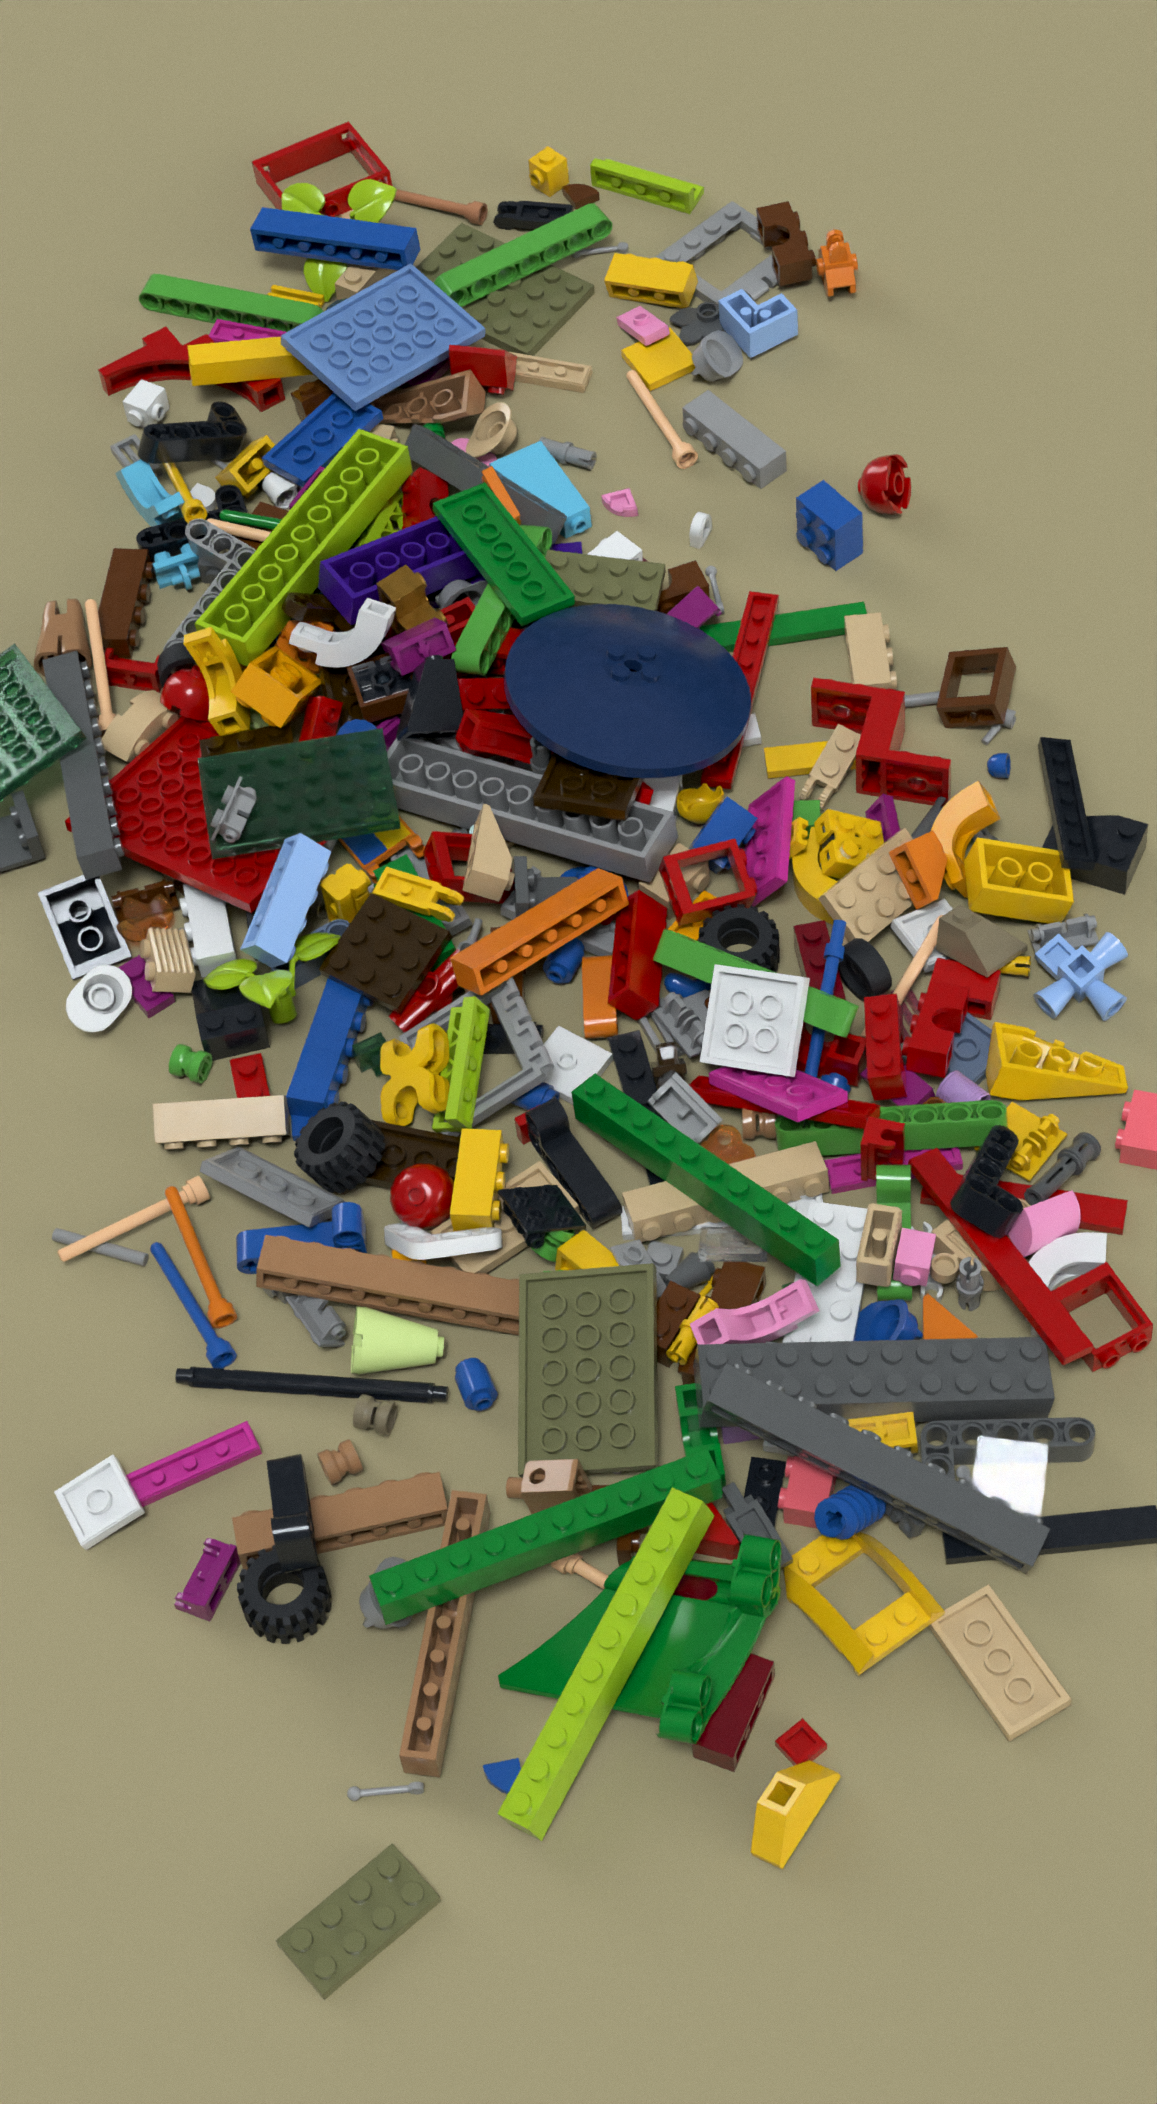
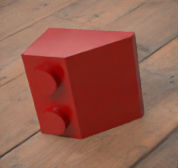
M449 345L451 375L471 369L481 386L488 388L487 393L504 395L505 390L514 389L516 355L506 350Z

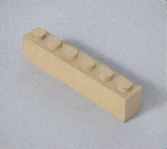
M816 1141L729 1164L786 1204L790 1200L797 1201L802 1199L800 1196L815 1197L821 1193L829 1192L828 1169ZM666 1181L622 1193L624 1210L634 1240L640 1239L641 1242L655 1240L659 1237L678 1232H685L693 1226L707 1222L718 1223L722 1221Z

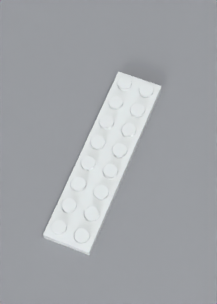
M809 1201L806 1218L839 1239L841 1267L818 1287L796 1272L794 1282L799 1279L807 1281L819 1312L798 1323L797 1329L785 1334L783 1343L855 1341L865 1285L856 1281V1259L867 1214L866 1208ZM764 1440V1451L793 1455Z

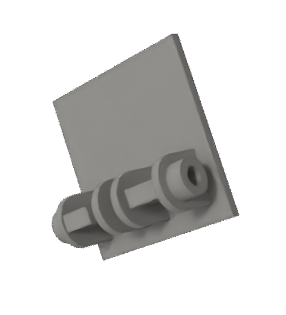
M707 989L686 998L671 992L664 998L665 1006L653 1012L689 1058L701 1054L708 1011L704 1002L706 998L710 997Z

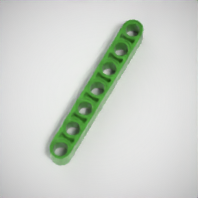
M587 204L442 273L435 279L434 284L460 307H463L603 240L610 234L613 224L596 204Z
M152 274L139 295L140 304L150 311L214 324L217 319L286 332L324 312L319 306L310 303L162 274Z
M519 525L545 557L547 550H550L552 545L551 529L545 526ZM489 583L455 645L456 651L452 652L451 659L455 660L456 673L486 675L515 619Z
M667 929L663 930L653 960L710 984H712L715 964L777 973ZM809 986L803 1022L847 1038L859 1006Z
M997 1100L880 1107V1119L905 1123V1151L981 1146L992 1127L1001 1125L1008 1128L1007 1108L1002 1102ZM782 1115L775 1120L778 1151L816 1141L822 1156L860 1153L864 1129L807 1119L795 1122Z

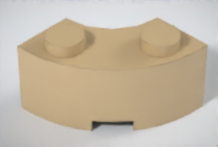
M155 690L137 695L130 700L132 706L122 716L117 714L109 724L102 738L105 750L126 762H131L178 720L180 709L173 705L171 710L167 709L160 702L161 694Z

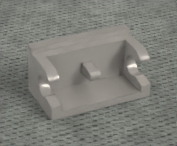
M676 1072L647 1101L667 1123L698 1144L723 1120Z

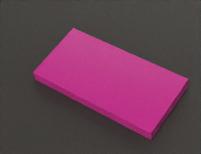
M788 776L781 779L748 805V812L758 818L752 826L756 831L745 845L744 850L747 857V873L749 877L752 876L757 885V895L752 906L757 905L787 883L795 780Z
M727 1066L709 1073V1084L795 1122L803 1121L848 1102V1094L844 1089L797 1069L795 1077Z

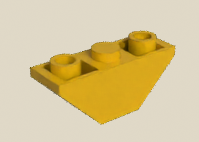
M810 1760L776 1772L756 1805L751 1854L783 1869L839 1781L840 1774Z

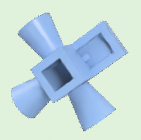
M1106 932L1091 952L1083 945L1075 950L1060 934H1057L1035 953V960L1057 980L1033 994L1036 1003L1045 1014L1055 1019L1072 996L1079 1003L1088 997L1102 1020H1108L1121 1009L1127 997L1103 982L1104 972L1108 967L1128 957L1125 947L1113 934Z

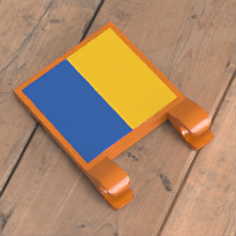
M388 803L345 832L341 838H337L374 884L378 880L373 871L380 868L378 866L380 863L408 845L417 858L424 855L423 851L425 849L422 839L411 830Z

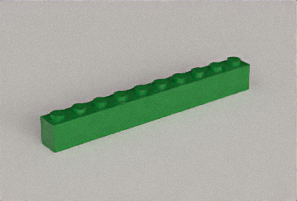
M594 1073L571 1092L575 1119L674 1186L818 1287L841 1267L839 1239Z
M708 1449L369 1575L372 1590L385 1625L652 1525L672 1487L702 1500L705 1504L723 1498L721 1477Z

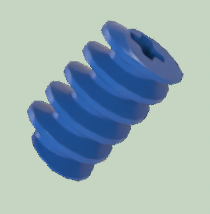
M850 1484L818 1504L815 1509V1523L820 1533L826 1537H835L841 1540L848 1539L881 1519L886 1512V1502Z

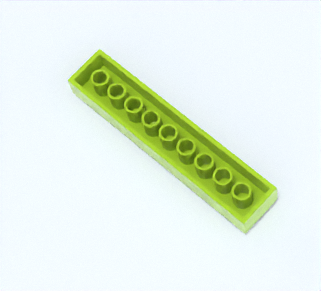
M358 429L195 622L196 631L212 626L220 640L227 639L238 663L248 666L251 661L262 655L287 622L292 619L282 610V605L288 594H312L319 584L320 562L348 551L413 472L408 446Z

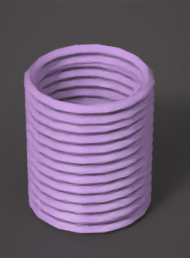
M959 1071L949 1073L940 1083L936 1092V1097L943 1099L946 1103L990 1100V1094L987 1091L983 1090Z

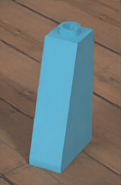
M538 441L489 463L490 467L492 466L495 471L564 513L567 519L560 532V535L564 538L571 537L592 527L589 505L542 441Z

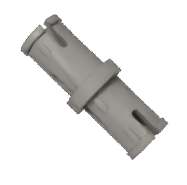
M546 437L539 439L553 458L559 460L560 464L567 465V463L587 468L588 470L593 469L596 460L591 458L597 457L595 451L575 447L573 443L568 441L561 443Z
M967 1257L959 1264L960 1275L957 1277L956 1289L959 1292V1306L965 1310L966 1303H969V1311H973L980 1305V1294L983 1290L984 1280L981 1276V1262L974 1258L973 1266L971 1265V1257Z

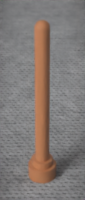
M397 189L394 200L463 215L470 223L483 225L488 213L487 204L473 201L466 205Z

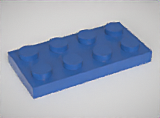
M333 393L262 457L263 464L288 480L304 487L319 466L326 468L358 429L370 432L383 420L382 411L370 404L354 411L336 393Z

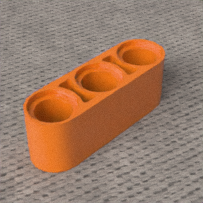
M612 955L582 957L585 1039L606 1038L618 1035L617 1009L608 1004Z

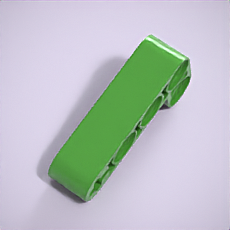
M876 1165L877 1204L899 1207L902 1210V1228L911 1229L910 1165ZM891 1279L890 1286H877L878 1301L896 1299L912 1301V1286Z

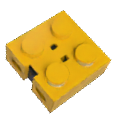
M827 809L814 822L817 844L822 845V851L819 853L822 874L842 879L884 843L880 821Z

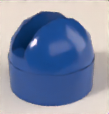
M998 753L989 758L987 768L993 777L1009 778L1011 771L1009 753Z

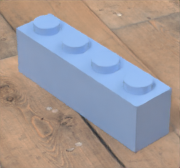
M301 833L285 838L240 948L241 951L271 968L291 960L296 950L294 944L297 936L306 926L307 919L305 917L308 909L317 898L318 891L316 889L320 879L328 871V859L332 851Z

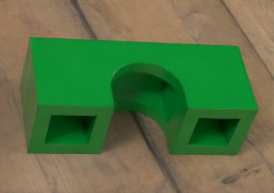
M695 1383L675 1386L685 1457L708 1449L721 1477L723 1488L726 1486V1478L717 1428L699 1427Z

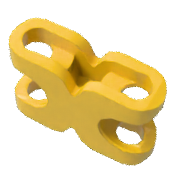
M431 1023L421 1027L417 1031L415 1046L412 1050L407 1044L395 1038L383 1043L381 1047L380 1068L383 1074L391 1077L383 1086L380 1096L381 1114L386 1123L400 1126L409 1125L413 1120L414 1109L417 1103L423 1109L433 1114L446 1110L450 1083L447 1078L440 1076L439 1073L447 1066L449 1061V1040L447 1033L439 1025Z

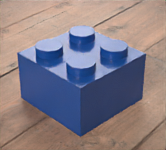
M824 480L796 497V536L802 546L811 549L822 563H827L835 571L863 554V515L860 510Z

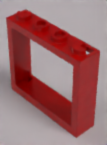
M349 121L251 161L257 185L275 208L282 210L281 196L283 193L275 184L276 182L348 152L353 154L370 176L325 194V204L319 213L324 216L336 217L353 210L348 204V196L353 186L359 181L370 179L393 186L389 169ZM345 133H347V134H346V137H347V138L342 139V135L345 134ZM266 166H267V167H268V171H265V170L263 169V167H266Z

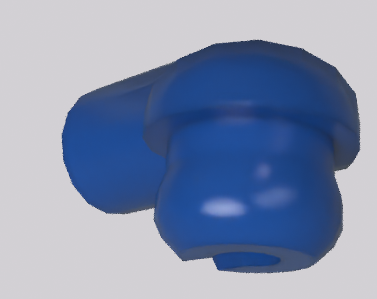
M669 973L664 979L666 989L670 993L680 994L683 998L705 989L707 991L711 990L710 983L698 978L692 980L677 973Z

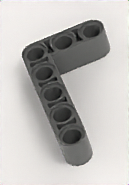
M1080 1417L932 1421L927 1423L921 1430V1463L925 1465L928 1462L936 1464L946 1471V1476L955 1480L954 1465L1082 1462L1089 1459L1093 1454L1096 1431L1094 1425L1089 1420ZM1082 1437L1086 1441L1079 1443L1073 1441L1072 1438ZM1046 1438L1050 1440V1442L1039 1443L1038 1441H1036V1439ZM972 1439L978 1441L979 1443L976 1445H969L965 1443V1441ZM1011 1439L1015 1442L1013 1444H1004L1001 1440ZM938 1440L943 1442L944 1444L940 1446L931 1445L930 1442Z

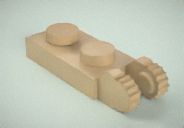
M840 724L837 725L809 773V778L800 792L799 799L807 800L811 796L815 785L819 784L825 787L817 800H820V809L823 810L832 794L837 792L855 761L860 734Z

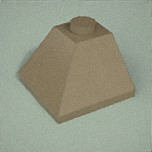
M961 905L939 918L936 950L985 977L990 976L1027 951L1028 945Z

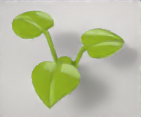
M366 179L359 181L353 186L348 196V204L353 209L349 214L350 219L380 222L390 209L397 189L376 180ZM292 184L283 191L281 196L282 210L322 215L319 211L325 204V197L322 191L312 184ZM307 258L304 264L305 280L313 293L324 295L325 302H329L336 292L334 283L346 271L348 264Z
M318 932L303 935L296 939L294 944L296 950L289 961V971L276 970L264 975H255L252 972L258 968L256 962L249 959H235L216 967L205 977L203 982L209 988L217 990L229 989L240 985L239 989L243 996L269 1009L274 1023H286L297 1016L292 999L296 995L294 988L296 962L298 960L309 961L323 955L338 944L341 936Z

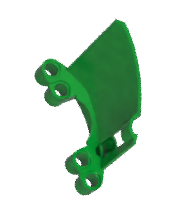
M743 1534L744 1537L737 1560L733 1559L732 1563L690 1561L683 1575L714 1581L717 1585V1593L708 1600L672 1595L612 1710L659 1718V1734L656 1733L658 1738L689 1744H696L710 1717L719 1707L740 1674L760 1635L766 1618L774 1611L781 1594L779 1586L781 1543L778 1539ZM635 1556L630 1561L620 1565L608 1576L604 1583L605 1589L574 1619L529 1655L498 1675L500 1688L559 1699Z

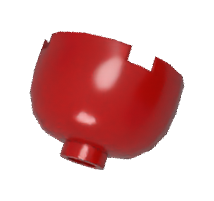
M892 454L875 458L866 465L861 478L858 480L859 494L870 509L880 514L903 513L901 507L907 509L909 505L911 479L904 475L903 469L908 468L902 456Z
M192 666V669L186 668L174 672L163 686L160 702L169 710H171L172 705L181 709L179 714L181 716L199 721H209V694L199 666Z
M418 1163L402 1170L395 1177L390 1188V1204L394 1214L403 1224L419 1227L422 1230L435 1229L449 1220L454 1187L453 1179L449 1176L450 1174L445 1169L434 1164Z

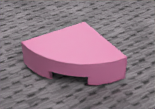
M630 488L601 495L604 507L611 513L623 517L638 516V510Z

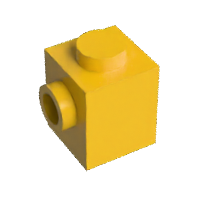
M549 146L528 160L531 185L548 197L553 196L563 186L569 184L567 158Z

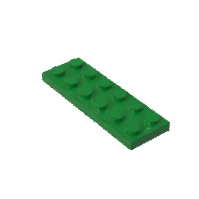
M486 482L433 503L435 515L521 626L575 604V595Z

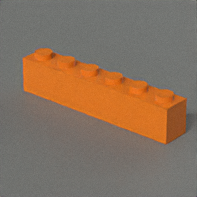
M597 868L450 957L458 986L482 996L628 906L629 902L622 877Z

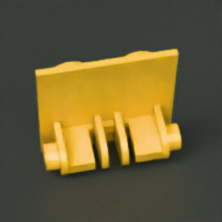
M1011 1102L1007 1107L1008 1128L1016 1134L1019 1142L1006 1168L1030 1182L1068 1135L1059 1129L1058 1124L1060 1120L1054 1114H1049L1040 1118L1018 1104ZM974 1146V1149L978 1150L980 1146Z

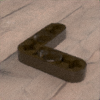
M289 593L282 605L284 613L296 620L334 622L343 632L355 628L356 625H350L324 594ZM381 643L371 656L375 657L385 653Z

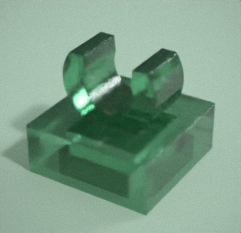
M381 1032L352 1045L355 1062L361 1073L372 1069L376 1077L383 1074L380 1068L381 1047L387 1041Z

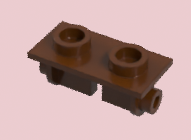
M162 879L161 882L145 885V889L140 891L138 888L123 892L116 891L117 895L111 896L118 924L180 908L173 881L166 882L165 879Z

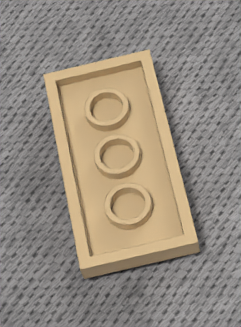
M906 828L895 833L818 898L833 920H843L847 923L844 935L849 942L855 938H862L869 942L889 925L893 919H896L913 904L888 853L913 840Z
M538 1161L505 1183V1189L544 1186L547 1184L558 1185L576 1212H580L576 1201L541 1161ZM499 1194L498 1200L502 1203V1213L500 1221H495L494 1228L502 1230V1248L448 1256L458 1270L471 1273H488L527 1247L523 1234L518 1233L510 1217L504 1213L503 1199ZM451 1218L433 1229L431 1234L453 1232Z
M989 1584L945 1609V1614L928 1626L1008 1741L1013 1740L1071 1705V1698Z

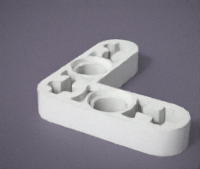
M403 1223L390 1224L384 1227L385 1244L406 1257L416 1260L470 1254L502 1248V1230L494 1227L440 1234H430L419 1227H412Z

